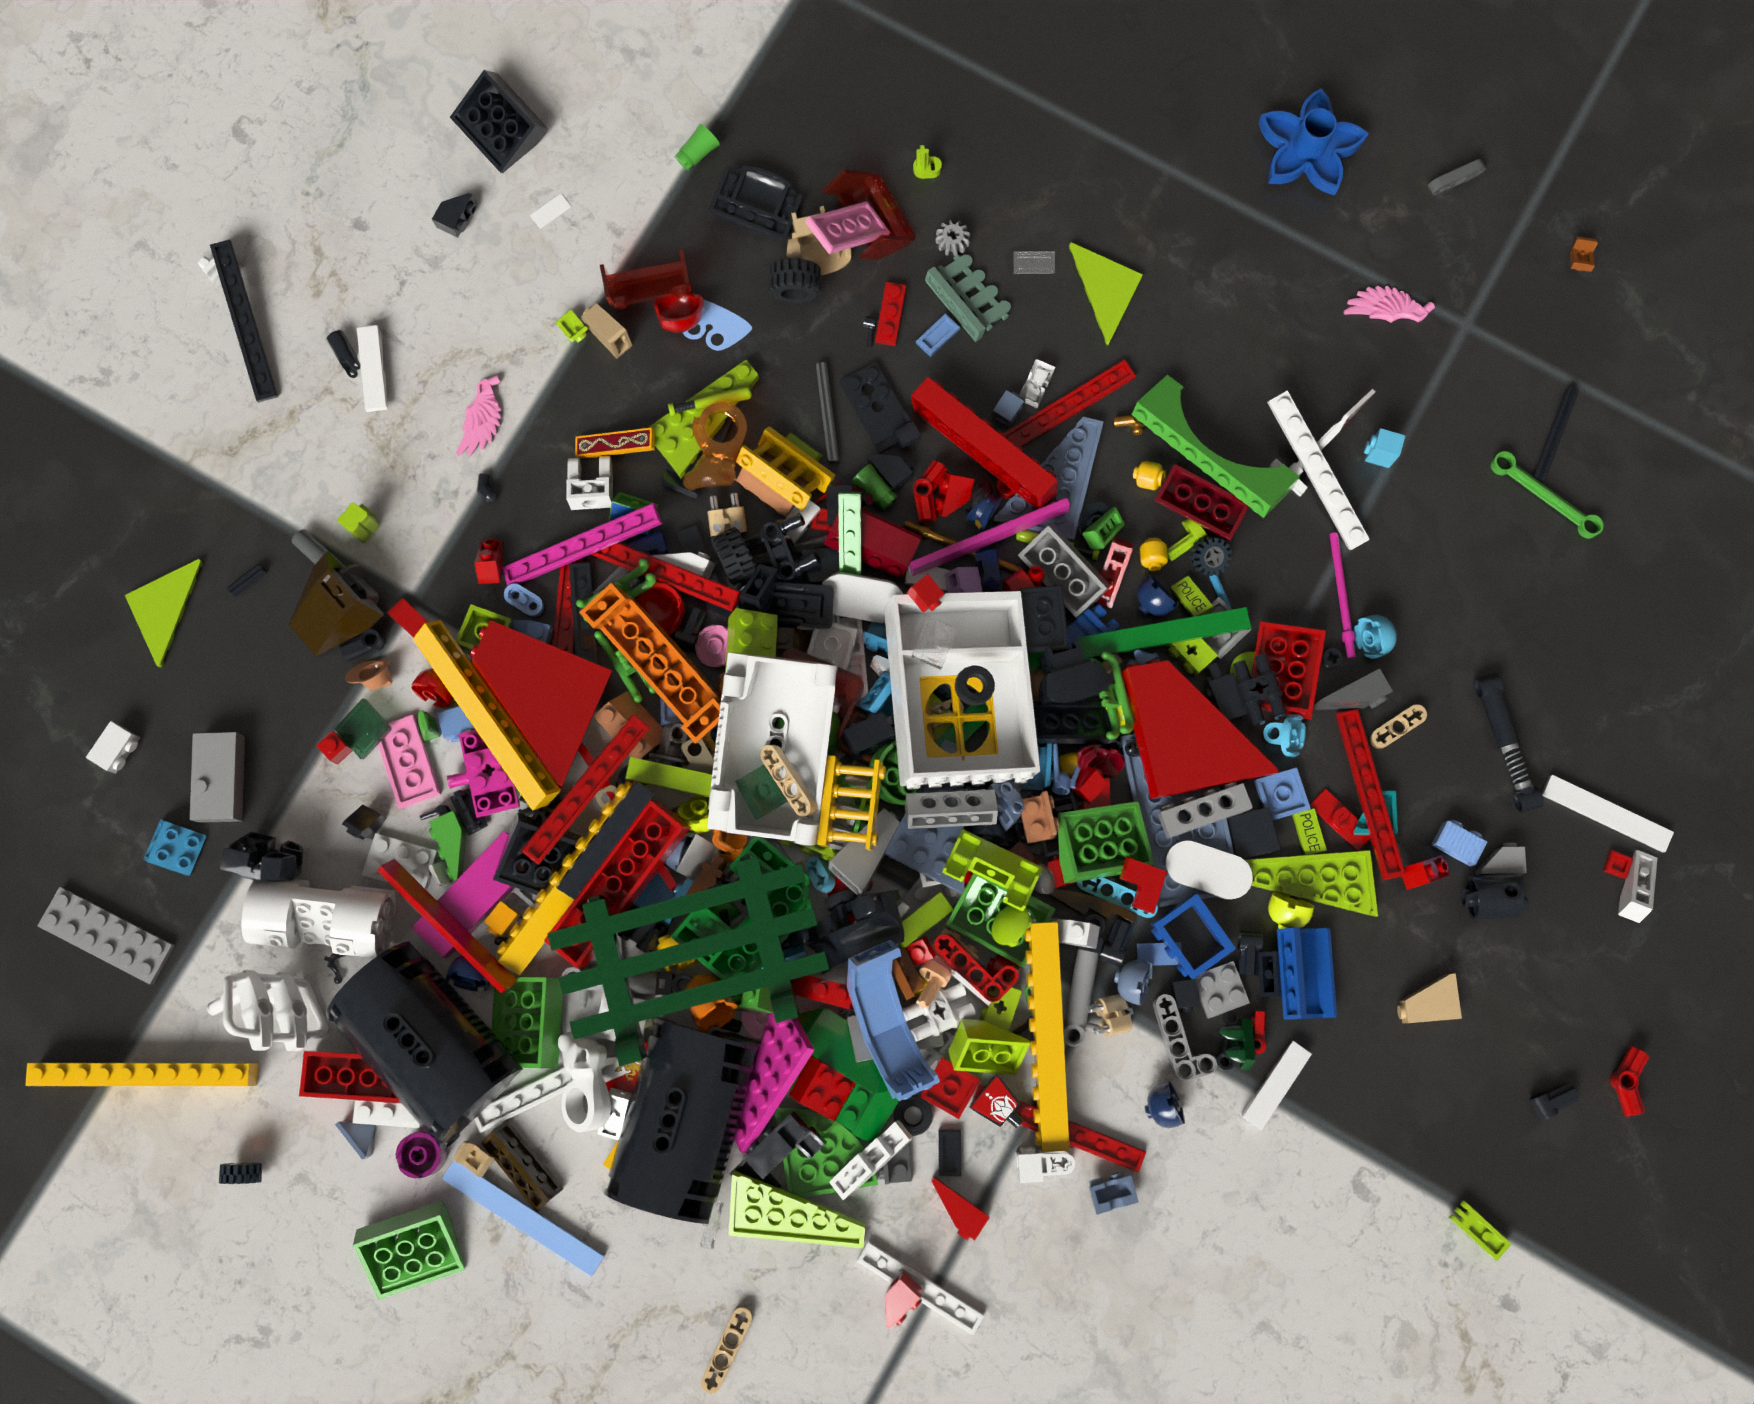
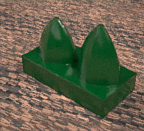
M1243 1019L1240 1025L1226 1026L1219 1030V1033L1227 1039L1238 1043V1045L1229 1047L1225 1053L1229 1058L1240 1063L1241 1070H1249L1256 1060L1252 1020Z

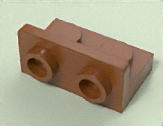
M904 948L900 949L901 956L892 961V973L904 997L908 1000L914 997L913 993L923 989L924 985Z

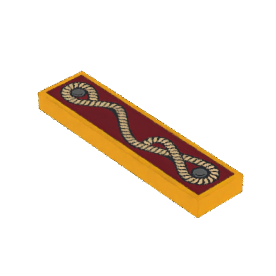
M653 428L578 436L575 441V457L583 459L655 450V430Z

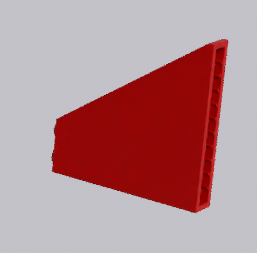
M490 620L488 626H483L479 638L482 639L479 645L475 644L470 656L473 657L472 665L558 787L562 789L612 670Z
M1153 659L1147 661L1145 665L1135 662L1128 664L1127 668L1122 671L1150 799L1227 785L1233 782L1238 783L1259 779L1279 773L1278 768L1169 661L1160 662V659Z

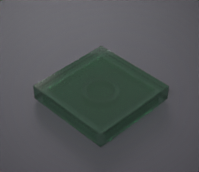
M363 698L334 728L360 759H365L392 730L368 700Z
M764 764L735 781L755 820L764 817L788 802Z

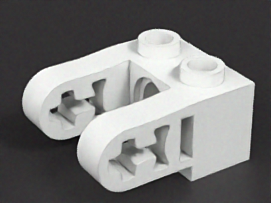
M611 456L599 457V478L581 481L580 458H568L567 501L571 510L611 508L613 500V466Z
M1020 1147L1021 1151L1016 1152L1017 1179L1020 1183L1043 1182V1176L1065 1175L1071 1173L1075 1168L1074 1158L1066 1151L1042 1152L1041 1150H1035L1034 1147ZM1062 1157H1064L1068 1162L1064 1163V1167H1062L1058 1163H1052L1051 1159H1054V1162H1061Z

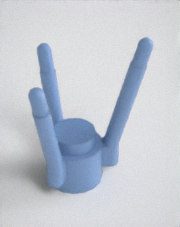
M1054 743V780L1052 791L1058 795H1067L1070 793V788H1075L1076 779L1080 768L1078 765L1076 766L1072 779L1069 778L1067 773L1059 772L1058 745Z

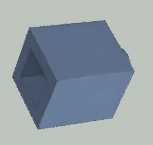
M1006 390L993 409L992 418L1010 428L1023 408L1024 401L1022 397L1015 392L1010 393Z

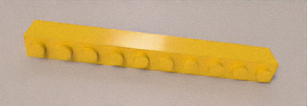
M438 620L425 623L415 635L413 641L532 811L547 806L561 789L443 622Z
M627 780L625 784L619 785L615 791L616 796L611 802L608 801L604 805L598 820L594 819L588 828L589 832L585 837H580L575 845L576 849L574 852L564 858L562 868L559 872L552 874L549 879L550 884L545 890L542 889L538 893L535 904L525 910L520 924L513 926L506 942L503 941L498 946L496 951L498 963L521 975L545 943L544 939L547 937V933H550L574 901V899L558 890L556 885L633 784L631 781Z
M1032 922L1024 936L1025 941L1029 942V950H1026L1025 957L1026 963L1030 964V973H1027V986H1031V995L1028 996V1008L1032 1009V1018H1029V1030L1033 1032L1034 1040L1030 1041L1031 1055H1034L1035 1063L1031 1064L1032 1077H1035L1036 1086L1032 1087L1033 1100H1037V1109L1033 1111L1034 1122L1038 1123V1132H1035V1145L1039 1146L1042 1152L1069 1151L1058 922Z
M27 1063L25 1086H257L258 1063Z

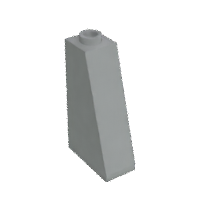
M885 808L877 814L875 832L878 833V844L874 846L873 851L865 849L866 843L850 841L830 860L828 869L857 896L864 895L885 856L884 853L900 825L898 817L893 812H888ZM868 824L859 833L867 834Z

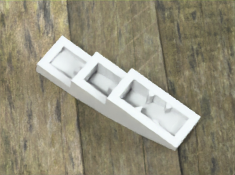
M899 1120L895 1121L865 1150L857 1154L829 1183L839 1196L845 1200L894 1157L913 1137Z

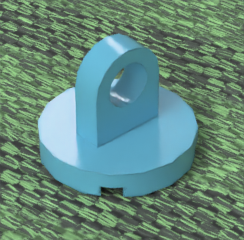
M1291 713L1287 715L1284 723H1269L1263 731L1265 740L1271 744L1281 745L1284 755L1288 757L1298 756L1300 753L1297 751L1304 746L1306 737L1305 724L1301 723L1303 717L1300 714ZM1275 727L1279 730V737L1277 739H1273L1271 736V730Z

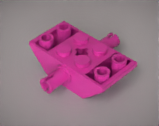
M476 729L459 733L466 769L465 772L447 775V781H450L447 782L449 788L452 789L469 784L477 818L519 808L520 792ZM491 768L495 769L492 772V776L488 775V771Z

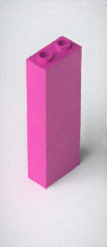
M505 831L437 900L470 934L490 915L498 903L503 901L515 888L493 880L508 833ZM423 916L413 925L412 929L442 958L448 959L456 951Z

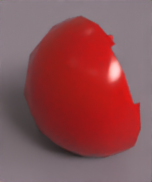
M681 291L667 293L654 301L655 311L661 327L673 333L686 332L694 328L702 319L705 309L704 300L699 294Z
M656 582L650 589L634 599L668 635L673 634L678 629L683 619L685 605L683 598L677 590L667 584Z

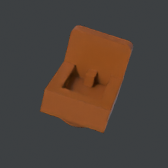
M1576 238L1570 250L1571 269L1592 272L1595 266L1594 250L1598 244L1597 239Z

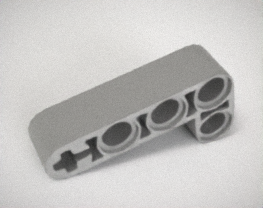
M1168 994L1157 996L1153 1001V1008L1174 1076L1180 1080H1191L1213 1073L1217 1068V1061L1212 1055H1191L1174 998ZM1162 999L1169 1002V1005L1166 1006L1167 1013H1173V1016L1162 1018V1015L1166 1014L1165 1008H1160L1159 1006L1162 1003ZM1168 1020H1173L1176 1024V1029L1172 1033L1166 1030L1165 1025ZM1177 1041L1183 1047L1180 1054H1175L1172 1051V1045ZM1205 1057L1210 1061V1067L1207 1070H1203L1200 1066L1201 1060ZM1185 1063L1189 1067V1073L1186 1076H1181L1178 1069L1181 1064Z

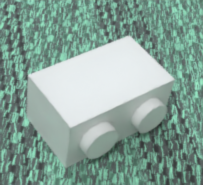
M110 721L86 758L106 771L116 774L117 771L124 767L128 755L136 749L140 737L120 724Z

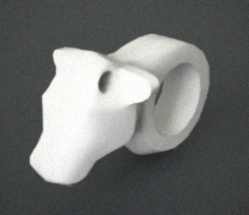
M572 1032L565 1033L559 1037L558 1047L563 1053L564 1068L572 1075V1079L567 1084L562 1095L563 1117L568 1126L576 1132H591L604 1127L609 1120L611 1102L602 1076V1070L605 1066L616 1063V1057L606 1058L607 1051L605 1046L599 1045L595 1040L586 1038L574 1040ZM584 1095L586 1096V1099H587V1102H588V1113H587V1115H586L585 1110H584V1107H583V1096H584Z

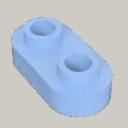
M511 584L506 587L504 598L511 606L530 617H537L542 614L544 603L540 597L519 584ZM515 593L520 594L517 599H513V595ZM532 604H537L535 610L530 609Z

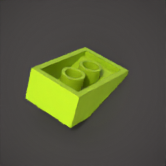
M962 1019L948 1051L954 1070L1016 1075L1029 1048L1030 1041L982 1020Z

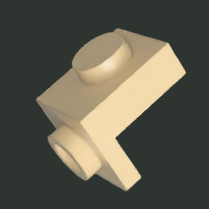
M464 1141L457 1149L453 1160L456 1163L463 1164L476 1176L483 1177L494 1157L478 1144Z

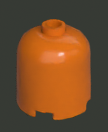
M713 974L697 975L691 979L684 990L716 982L720 979ZM731 996L688 1008L697 1028L700 1031L708 1032L710 1031L709 1027L717 1025L718 1028H721L735 1017L734 1009H737V1005Z

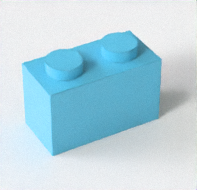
M1380 428L1376 435L1373 434L1370 441L1366 442L1363 451L1366 454L1365 461L1389 468L1401 454L1405 435Z

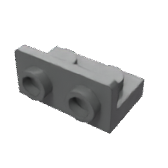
M909 1142L879 1169L880 1180L884 1179L885 1185L912 1181Z

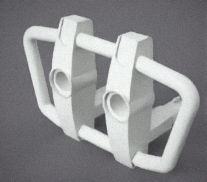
M243 970L242 972L228 975L223 981V994L218 999L207 1004V1011L212 1016H216L223 1011L225 1029L232 1035L249 1038L252 1050L265 1051L273 1046V1042H284L287 1051H300L306 1048L307 1040L323 1038L329 1030L328 1022L310 983L301 978L291 976L287 972H278L275 975L258 974L255 970ZM263 983H270L271 988L266 990ZM298 987L303 989L319 1025V1030L307 1031V1008ZM239 1003L246 1028L238 1027L233 1022V1007ZM274 1004L276 1009V1018L279 1023L281 1033H273Z

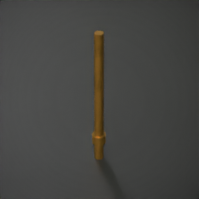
M907 519L903 526L918 533L922 538L926 539L928 537L947 546L959 542L931 530V527L922 524L921 526ZM979 549L969 553L973 557L1012 573L1023 569Z

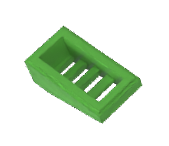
M1112 507L1083 532V536L1090 549H1103L1125 523L1116 507Z
M423 710L418 711V726L422 739L427 742L439 738L440 733L435 718Z

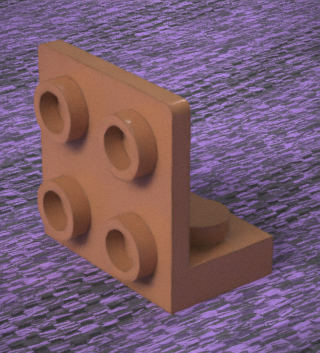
M1042 791L1040 796L1022 799L1024 810L1021 813L1027 844L1053 839L1057 835L1059 824L1057 817L1053 818L1052 815L1054 808L1052 795L1048 796L1047 791Z

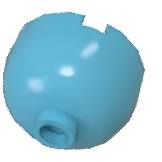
M1371 615L1358 620L1359 624L1354 627L1355 641L1359 649L1363 647L1366 657L1370 659L1379 658L1388 654L1394 648L1397 641V632L1393 623L1388 618L1381 615Z

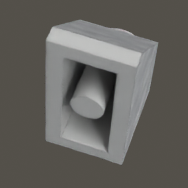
M1503 843V847L1495 849L1475 871V875H1521L1527 873L1525 847H1517V843Z

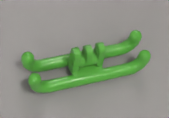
M640 559L637 568L615 581L614 584L634 599L650 589L656 583L657 578L654 574L648 573L645 582L632 590L630 589L628 583L646 572L649 567V562L646 559ZM600 592L588 599H578L576 605L584 608Z
M596 631L594 634L595 638L631 693L634 701L637 703L642 702L643 697L630 677L637 670L619 650L616 653L614 652L601 631ZM638 672V674L640 675L641 679L643 680V682L645 683L646 687L648 688L649 692L652 693V694H655L656 691L648 684V682H647V681L641 676V674Z
M1105 651L1102 652L1101 658L1108 661L1111 665L1115 684H1110L1099 696L1101 699H1105L1101 701L1102 707H1107L1112 731L1107 732L1106 737L1109 740H1114L1118 738L1120 732L1128 734L1133 730L1134 719L1119 662L1112 653ZM1089 658L1091 661H1097L1099 665L1105 670V667L1098 659ZM1119 706L1122 707L1125 725L1121 727L1116 712V707Z

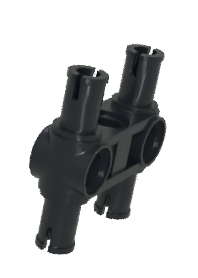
M797 513L786 520L778 519L774 522H768L764 524L758 533L744 539L749 551L765 544L774 568L779 571L777 581L790 582L798 580L805 574L806 570L821 564V559L816 552L799 559L791 539L790 531L805 525V520L801 513ZM774 527H776L777 534L775 537H773L772 535V529ZM789 566H791L793 569V573L791 576H789L788 574Z

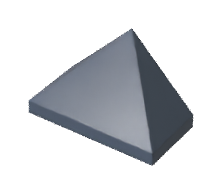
M346 1120L335 1124L362 1160L372 1156L376 1125L358 1124Z

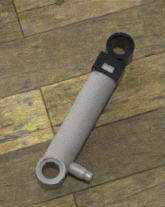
M1097 914L1087 916L1082 922L1097 921L1100 927L1099 935H1101L1105 929L1104 919ZM1098 937L1096 949L1077 946L1076 961L1063 1025L1064 1043L1071 1047H1077L1084 1042L1085 1031L1094 1033L1097 1031H1093V1029L1099 1027L1098 1024L1087 1022L1089 1013L1087 1006L1091 1002L1103 938ZM1071 1029H1075L1079 1033V1037L1075 1042H1071L1067 1037V1033Z
M569 967L564 970L562 976L591 968L576 969L575 967ZM645 972L627 978L631 993L669 995L681 991L678 984L682 979L690 982L693 977L686 974L675 976L674 973ZM603 985L580 990L579 1007L586 1008L589 990L604 991Z

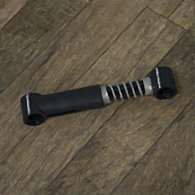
M1493 673L1474 679L1473 685L1476 695L1483 703L1498 749H1502L1503 754L1506 755L1505 760L1508 761L1507 766L1510 767L1508 771H1511V777L1514 778L1513 783H1515L1514 788L1516 792L1513 793V801L1516 809L1523 813L1543 807L1544 801L1541 791L1537 786L1531 784V779H1528V773L1525 771L1527 768L1523 766L1525 762H1522L1521 758L1523 757L1519 754L1521 751L1517 749L1519 748L1518 743H1520L1503 695L1504 687L1499 674Z

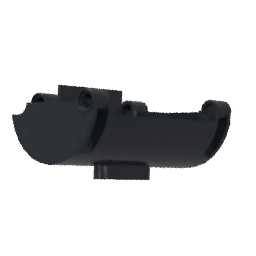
M410 941L391 947L362 967L336 993L327 1008V1019L337 1025L340 1034L427 1134L434 1136L440 1148L446 1149L460 1137V1132L510 1085L515 1076L523 1070L512 1057L509 1049L433 964L418 952ZM396 1018H398L400 1021V1025L396 1030H394L392 1027V1023ZM413 1035L414 1043L409 1047L407 1045V1038ZM427 1051L429 1053V1060L424 1064L421 1057Z
M654 1017V1029L652 1034H649L645 1047L648 1057L641 1060L609 1171L608 1188L604 1189L603 1193L619 1203L645 1212L686 1222L709 1224L743 1110L758 1047L677 1024L668 1019ZM676 1091L682 1095V1100L679 1104L673 1101V1094ZM669 1114L675 1117V1124L672 1127L668 1126L666 1122ZM662 1137H666L669 1141V1146L666 1150L660 1147Z

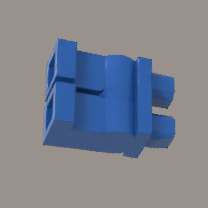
M1097 605L1091 610L1087 609L1067 627L1069 648H1072L1071 644L1078 637L1117 631L1121 626L1114 619L1106 626L1100 621L1107 613L1101 605Z

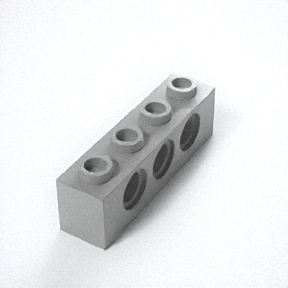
M1236 782L1223 786L1224 790L1216 792L1213 789L1204 792V797L1196 799L1193 796L1182 800V805L1175 807L1173 803L1162 807L1163 811L1158 814L1166 838H1172L1252 809L1253 807L1244 784L1237 785ZM1221 797L1229 799V807L1226 808L1220 804ZM1200 804H1206L1209 807L1208 815L1200 812ZM1180 811H1185L1189 815L1187 822L1179 819L1178 814Z
M995 789L906 794L905 810L908 829L992 825L997 823L998 807Z

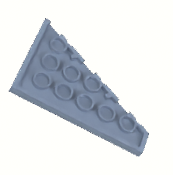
M1082 417L1064 440L1040 465L1043 469L1052 471L1057 477V495L1049 504L1067 498L1070 503L1069 512L1026 530L1041 533L1048 525H1054L1068 541L1074 542L1079 515L1082 511L1104 421ZM1015 494L1001 511L995 515L994 523L1003 524L1036 509L1019 495Z
M946 739L940 747L948 753H956L957 750L956 744ZM964 783L960 787H950V784H942V787L929 788V785H920L916 793L964 791ZM905 813L884 854L960 894L964 890V880L960 882L942 873L964 826L908 829Z

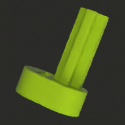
M921 145L920 149L916 151L913 172L918 178H935L941 173L942 163L939 158L929 156V149H925L924 145ZM931 164H934L935 170H931Z
M1189 519L1182 522L1188 535L1167 549L1168 558L1171 561L1195 546V541L1200 542L1199 538L1207 536L1201 525Z

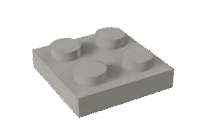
M1234 961L1204 971L1194 978L1196 980L1198 996L1207 1018L1250 1003Z

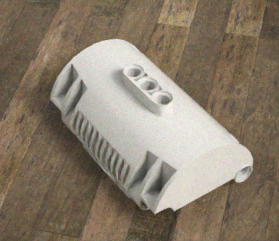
M728 653L716 738L707 829L795 841V843L802 845L816 844L838 666L780 657ZM775 717L783 718L785 722L783 728L778 729L774 726L773 720ZM772 739H779L781 741L782 751L815 799L817 810L813 816L800 817L796 814L760 758L761 749L765 745H771ZM782 766L779 771L780 776L782 778H784L786 775V769L784 766ZM795 783L791 786V793L793 795L797 793Z

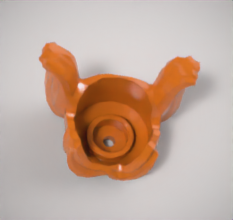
M713 829L712 841L719 849V856L725 859L726 862L733 863L745 849L747 835L727 833L722 830Z

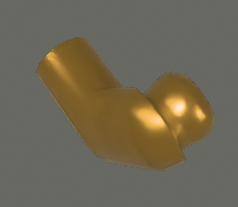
M1133 415L1114 417L1115 427L1129 426L1133 428L1132 432L1134 435H1141L1144 432V424L1139 422Z

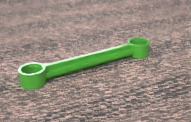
M1502 451L1492 459L1491 469L1494 473L1498 475L1508 474L1578 525V532L1582 537L1590 539L1602 532L1604 524L1600 517L1597 515L1586 516L1517 466L1516 459L1512 453ZM1499 457L1507 459L1510 464L1509 469L1500 468L1497 464V459ZM1590 520L1595 523L1597 527L1595 533H1590L1585 529V521Z

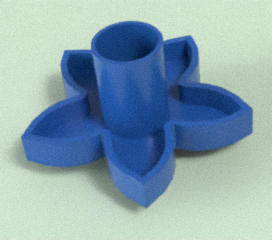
M1321 88L1305 100L1298 117L1285 111H1271L1261 114L1258 123L1263 136L1271 145L1279 148L1270 164L1268 183H1290L1305 172L1309 181L1316 188L1325 193L1335 195L1343 178V166L1340 159L1351 156L1359 150L1369 133L1355 124L1336 122L1329 97Z

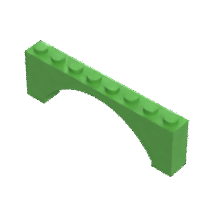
M1166 375L1137 402L1132 415L1264 518L1294 488L1300 476L1284 464L1273 468L1250 467L1226 460L1209 450L1193 434L1185 420L1180 399L1184 387L1169 375Z

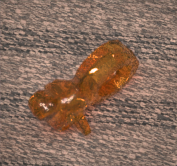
M726 402L714 403L704 409L700 417H694L693 435L703 454L693 470L684 476V486L692 491L702 487L730 486L736 480L735 461L745 440L747 423L745 416L738 407ZM717 413L730 416L737 428L735 438L725 443L716 442L711 439L705 429V422L708 417Z

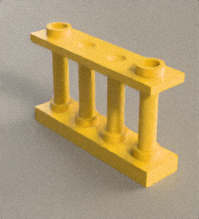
M770 426L764 430L758 444L759 446L753 451L745 445L742 446L736 463L801 511L805 510L812 496L811 492L818 488L825 493L827 486H831L835 477L834 473ZM766 451L775 457L770 463L760 457ZM783 463L792 469L787 475L777 469ZM799 476L809 482L803 488L794 482Z
M827 755L817 844L830 847V842L834 840L866 843L865 849L873 851L874 846L878 844V833L875 831L881 779L885 778L886 768L880 760L876 759L874 767L842 765L839 762V758ZM841 774L873 776L872 789L840 787L837 784V777ZM835 797L871 798L870 810L868 812L837 809V806H834ZM836 818L868 820L867 834L835 831L832 828V822Z

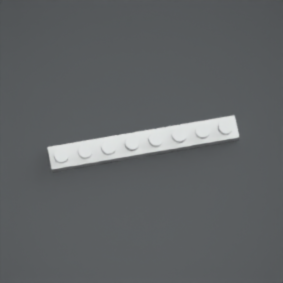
M1286 391L1268 401L1269 407L1347 548L1352 550L1370 540L1289 392Z

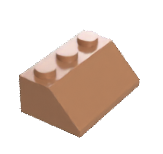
M767 451L760 456L768 463L775 459ZM784 463L777 468L785 475L792 471ZM742 467L736 481L745 489L758 496L761 501L774 508L777 513L787 517L795 505ZM801 476L794 480L802 488L809 483Z
M627 691L609 701L593 717L614 737L632 714L638 716L650 729L629 755L633 758L648 760L650 758L649 753H655L659 749L663 727L640 703L635 702L630 692Z

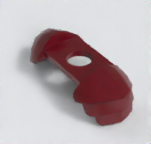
M1098 744L1084 746L1079 749L1077 754V765L1081 770L1087 769L1088 765L1095 766L1106 777L1109 775L1115 777L1126 764L1118 750L1106 749Z

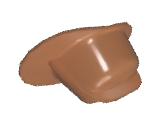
M381 659L357 664L346 673L345 680L348 683H361L371 691L390 686L393 682L388 668L389 660Z

